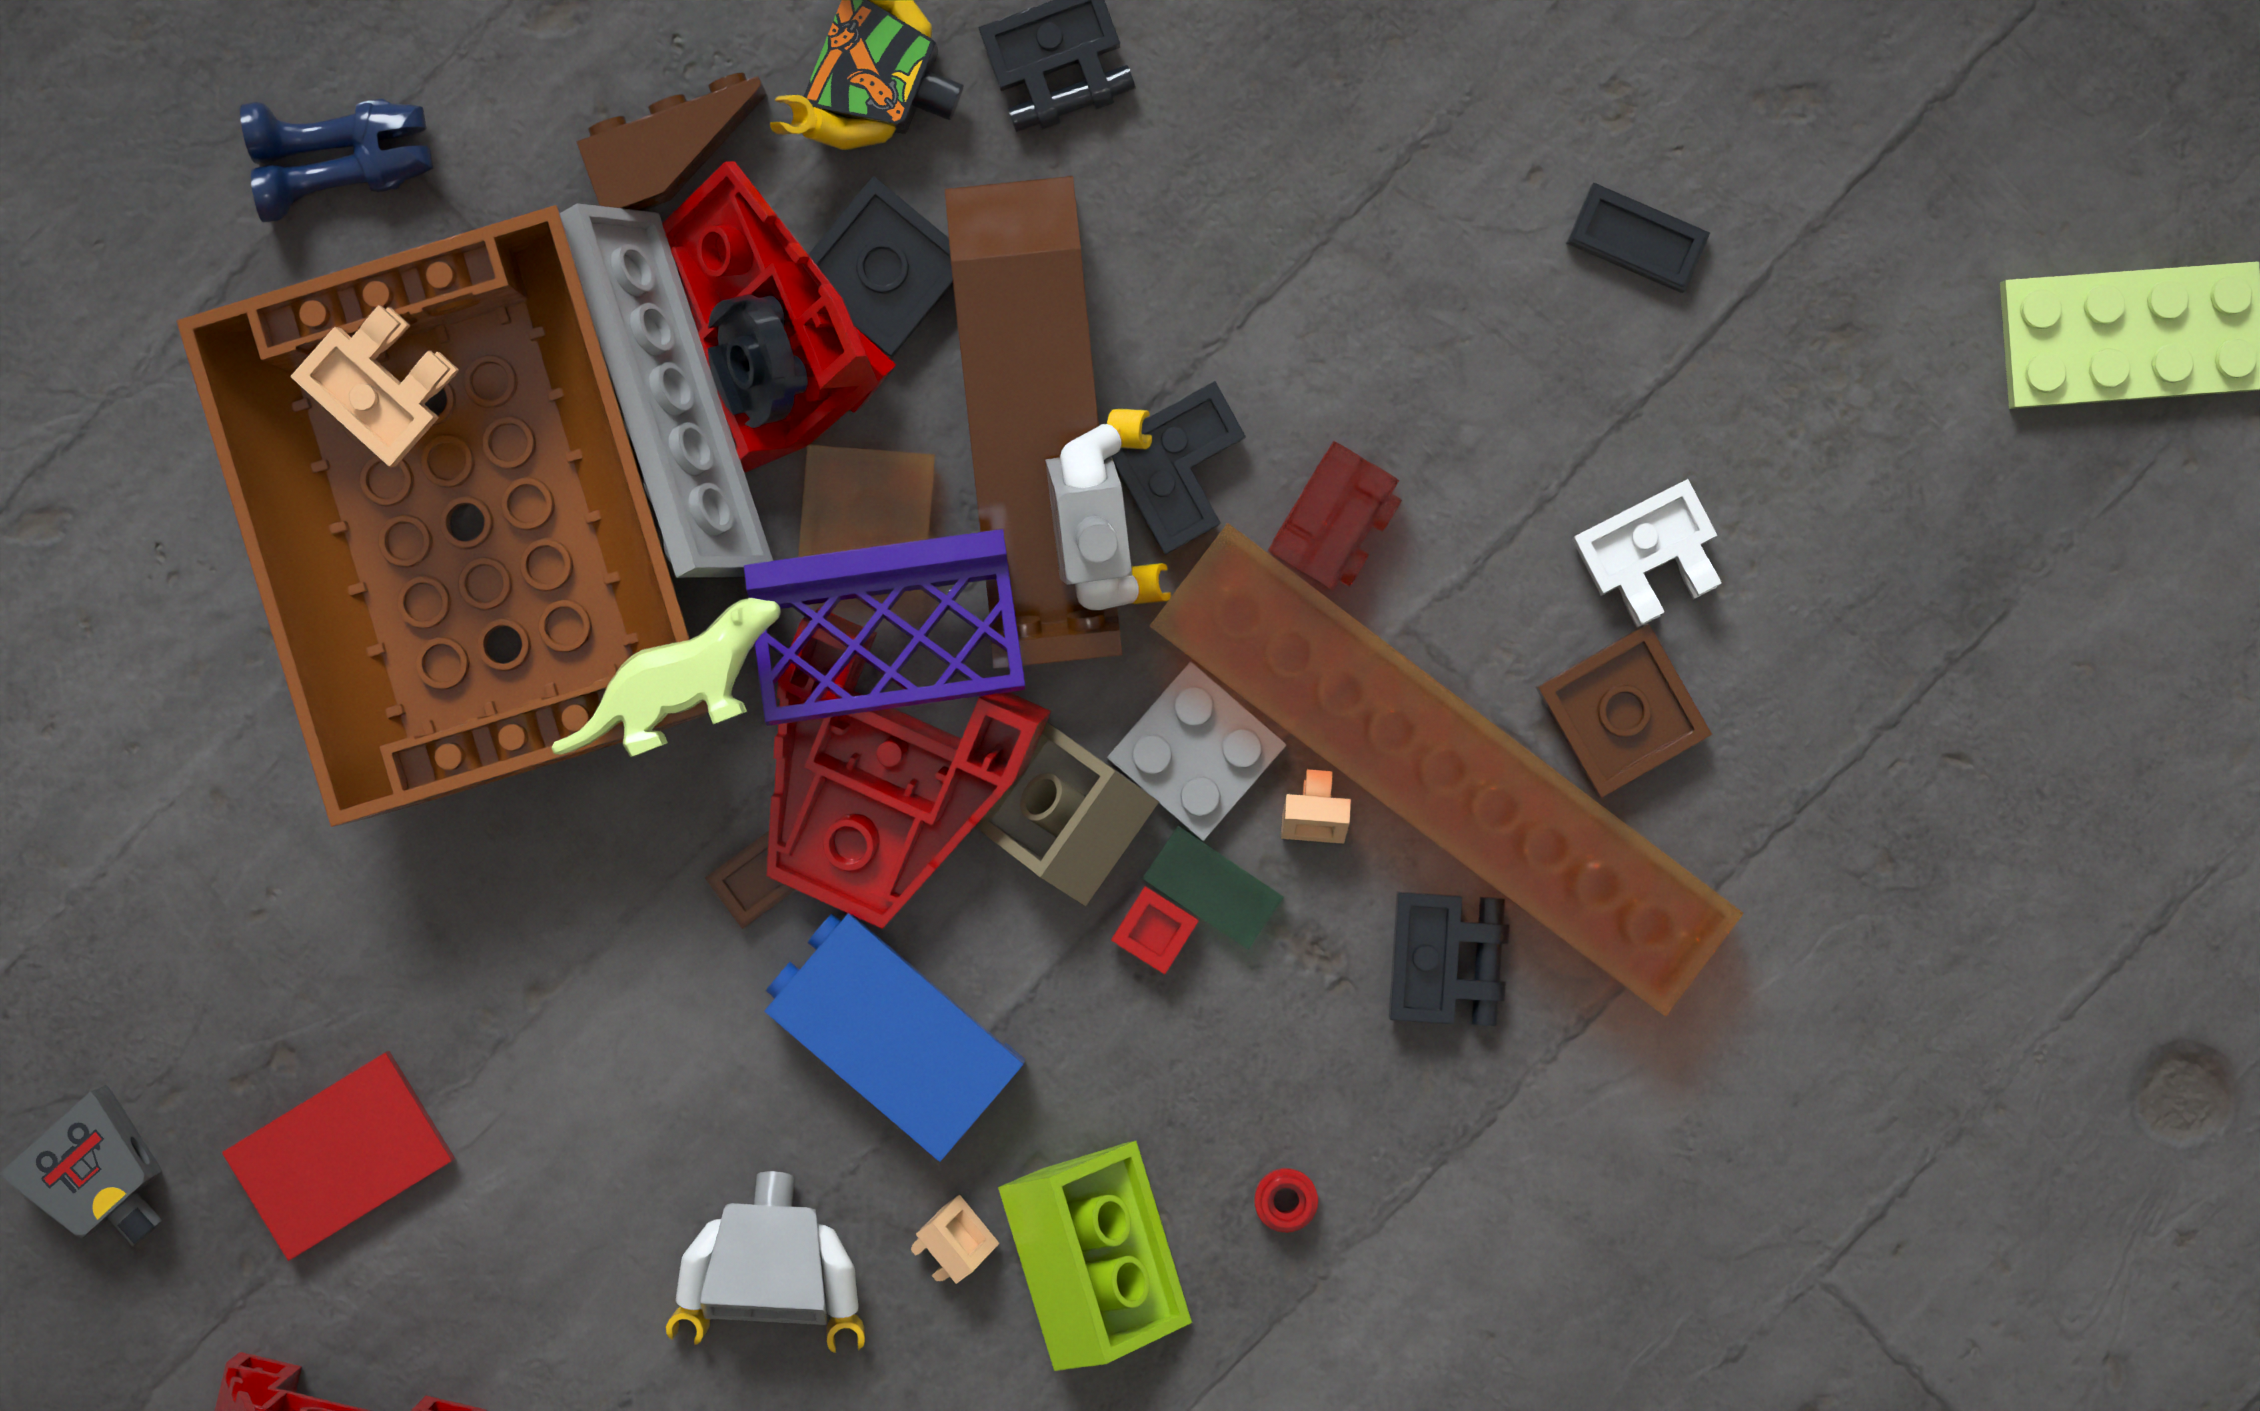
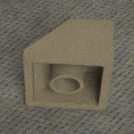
M1047 722L1028 768L975 827L1039 877L1086 906L1159 801Z

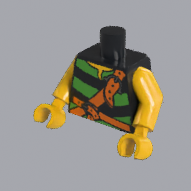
M841 0L804 97L801 95L778 96L775 99L776 102L786 103L791 107L793 112L791 124L770 122V127L776 134L802 133L808 139L841 150L885 143L893 136L894 132L907 133L917 108L951 120L959 103L964 85L931 72L938 55L937 43L931 39L932 24L914 0Z

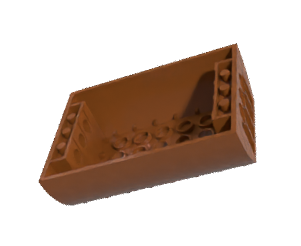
M557 205L176 320L331 827L420 805L623 743L624 723L620 722L591 744L573 752L558 755L552 751L554 742L579 731L593 717L609 682L628 658L641 650L690 640ZM378 305L385 309L387 307L392 308L410 325L392 346L380 353L375 359L398 381L402 382L427 351H432L434 354L440 352L459 369L456 375L443 388L447 396L445 409L438 415L437 421L396 467H389L290 377L334 327L343 329L352 338ZM473 504L480 509L484 516V528L475 539L461 541L451 530V516L460 506ZM502 626H509L516 630L522 641V648L518 657L506 664L495 661L489 654L487 647L490 634ZM702 701L686 711L668 713L652 731H662L709 714L708 705L705 701Z

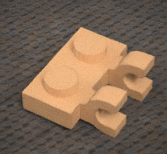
M378 305L352 338L343 329L334 327L290 377L389 467H396L439 418L425 403L444 388L459 369L440 352L434 354L432 351H427L402 382L398 381L375 359L380 353L392 346L410 325L392 308L387 307L385 309Z

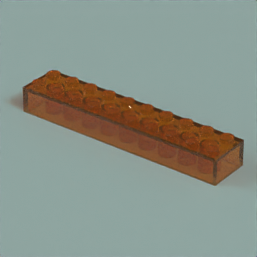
M1229 523L1225 525L1149 626L1152 631L1645 1004L1664 1016L1668 1015L1744 914Z

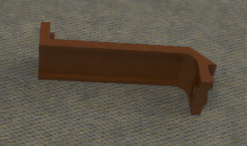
M1073 176L945 189L951 268L980 532L1003 529L1022 666L1121 656L1122 646L1117 607L1103 610L1088 609L1079 603L1075 584H1065L1060 580L1045 462L1046 459L1060 458L1061 451L1067 443L1099 426ZM996 579L986 580L989 614L999 602ZM1001 615L992 626V629L1005 638ZM991 641L993 668L1009 667L1007 652Z

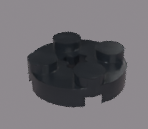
M749 294L723 300L713 308L709 317L708 329L719 326V345L708 348L709 364L716 388L729 411L733 415L745 412L750 418L745 425L752 428L785 419L792 410L795 395L804 393L808 384L806 368L801 359L793 355L784 329L785 317L782 306L771 295L758 298Z

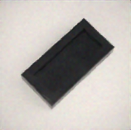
M1593 182L1566 244L1683 293L1686 291L1710 232Z

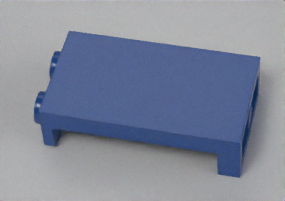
M848 913L841 921L834 914H831L807 941L816 951L801 969H798L793 963L789 962L765 990L774 1000L764 1012L935 1159L941 1162L1024 1065L1025 1058L1009 1044L1001 1043L860 921V918Z

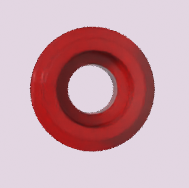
M1280 1168L1269 1172L1261 1179L1255 1191L1254 1204L1259 1218L1266 1226L1278 1232H1295L1304 1228L1315 1216L1318 1207V1194L1313 1182L1307 1175L1296 1169ZM1290 1188L1297 1193V1204L1291 1210L1283 1211L1274 1205V1196L1280 1189Z

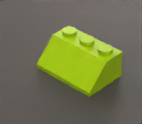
M1137 1141L1127 1142L1042 1168L998 1187L1054 1371L1108 1364L1192 1323Z

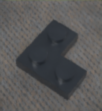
M1216 381L1145 419L1142 424V434L1152 435V443L1149 448H1120L1119 452L1111 456L1114 465L1164 555L1221 525L1191 468L1246 438V435Z

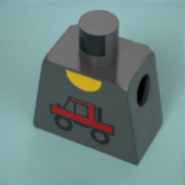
M107 1085L90 1091L0 1172L5 1181L80 1238L96 1232L109 1220L132 1246H135L163 1221L138 1194L161 1173L160 1166L118 1099Z

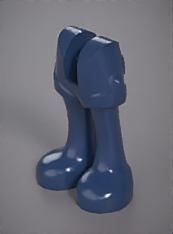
M382 98L367 100L356 105L355 114L307 124H291L276 119L272 111L265 104L260 102L247 103L240 107L245 145L250 158L255 164L276 161L287 156L311 151L344 147L354 148V154L321 163L295 167L272 165L253 168L251 170L252 192L258 216L263 223L279 221L288 213L293 202L317 191L368 183L373 192L395 190L404 181L433 169L429 146H407L381 150L378 140L400 138L425 131L427 127L422 106L391 104Z

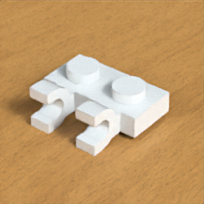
M1688 479L1574 536L1572 539L1600 595L1602 596L1618 587L1636 628L1660 617L1664 613L1658 598L1644 575L1645 573L1675 559L1683 581L1693 600L1721 584L1715 569L1701 546L1714 539L1717 534Z

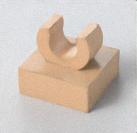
M1307 769L1303 795H1286L1282 813L1281 839L1344 844L1350 822L1351 799L1331 798L1332 771Z
M959 1194L944 1205L916 1233L918 1239L912 1245L911 1251L916 1256L927 1248L941 1265L932 1277L936 1281H943L951 1277L957 1284L971 1274L1000 1243Z

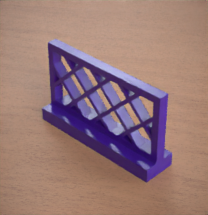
M1003 529L744 565L749 598L775 601L780 609L793 607L810 620V623L789 649L771 637L767 629L755 642L766 726L1025 690ZM996 579L999 602L984 622L955 602L968 583ZM954 585L947 595L936 588ZM921 589L940 604L918 631L890 610L905 591ZM889 594L882 604L871 597ZM857 598L875 611V613L853 640L828 622L826 618L840 600ZM825 603L818 613L806 606ZM947 610H950L977 630L956 658L927 638ZM1001 615L1005 638L992 629V626ZM883 619H886L912 639L891 667L862 647ZM819 627L847 647L846 651L826 676L797 656ZM987 637L1007 652L1010 675L982 678L965 666L964 662L982 639ZM920 645L949 666L933 686L917 687L899 674ZM770 648L782 656L773 670ZM855 655H858L884 674L868 695L853 697L834 683ZM791 663L819 683L804 704L777 707L775 683ZM957 672L968 680L949 683ZM892 681L904 689L884 692ZM827 691H830L839 698L820 701Z

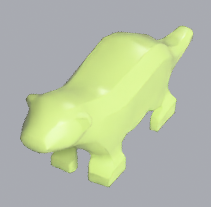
M755 598L740 600L728 607L699 636L687 641L644 649L632 655L621 665L609 682L593 717L579 731L554 742L552 746L553 753L562 755L580 749L606 734L618 723L623 722V746L630 757L668 743L661 731H652L668 713L683 712L705 701L708 705L713 724L747 712L744 703L733 698L731 695L732 688L749 650L766 629L779 618L781 613L779 605L775 601Z

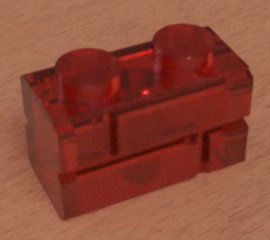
M1333 441L1265 553L1329 592L1335 589L1339 581L1350 587L1369 556L1368 553L1359 547L1371 527L1373 526L1383 532L1402 499L1392 494L1400 480L1373 463L1366 461L1363 457L1343 445Z

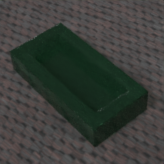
M1178 825L1142 877V879L1246 949L1251 947L1284 897Z

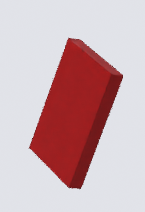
M390 1051L376 1057L222 1152L288 1261L455 1159Z

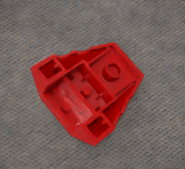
M724 162L662 223L708 365L710 367L708 348L719 345V326L708 329L709 317L713 308L723 300L751 294L758 298L771 295L782 306L785 317L784 329L793 355L798 356L803 362L808 379L806 391L795 395L792 410L785 419L755 428L745 425L750 420L745 412L733 415L725 406L718 392L745 473L809 446L879 383L842 297L736 162Z

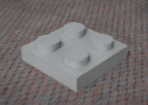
M1190 661L1107 758L1204 841L1285 748L1286 744Z

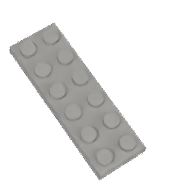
M577 203L561 212L560 215L605 357L610 379L613 382L624 415V425L628 437L633 443L644 477V489L647 497L652 502L662 532L665 554L673 566L676 578L745 577L744 565L773 561L660 215L656 212Z

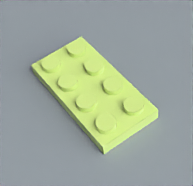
M2259 262L2013 279L2000 282L2009 409L2260 391Z

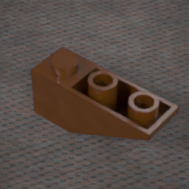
M745 73L731 74L710 83L708 86L711 93L686 101L684 94L670 96L651 104L648 107L651 115L626 123L624 116H618L603 120L589 127L590 137L576 142L599 206L643 211L670 201L765 98L767 94L759 76L747 80Z

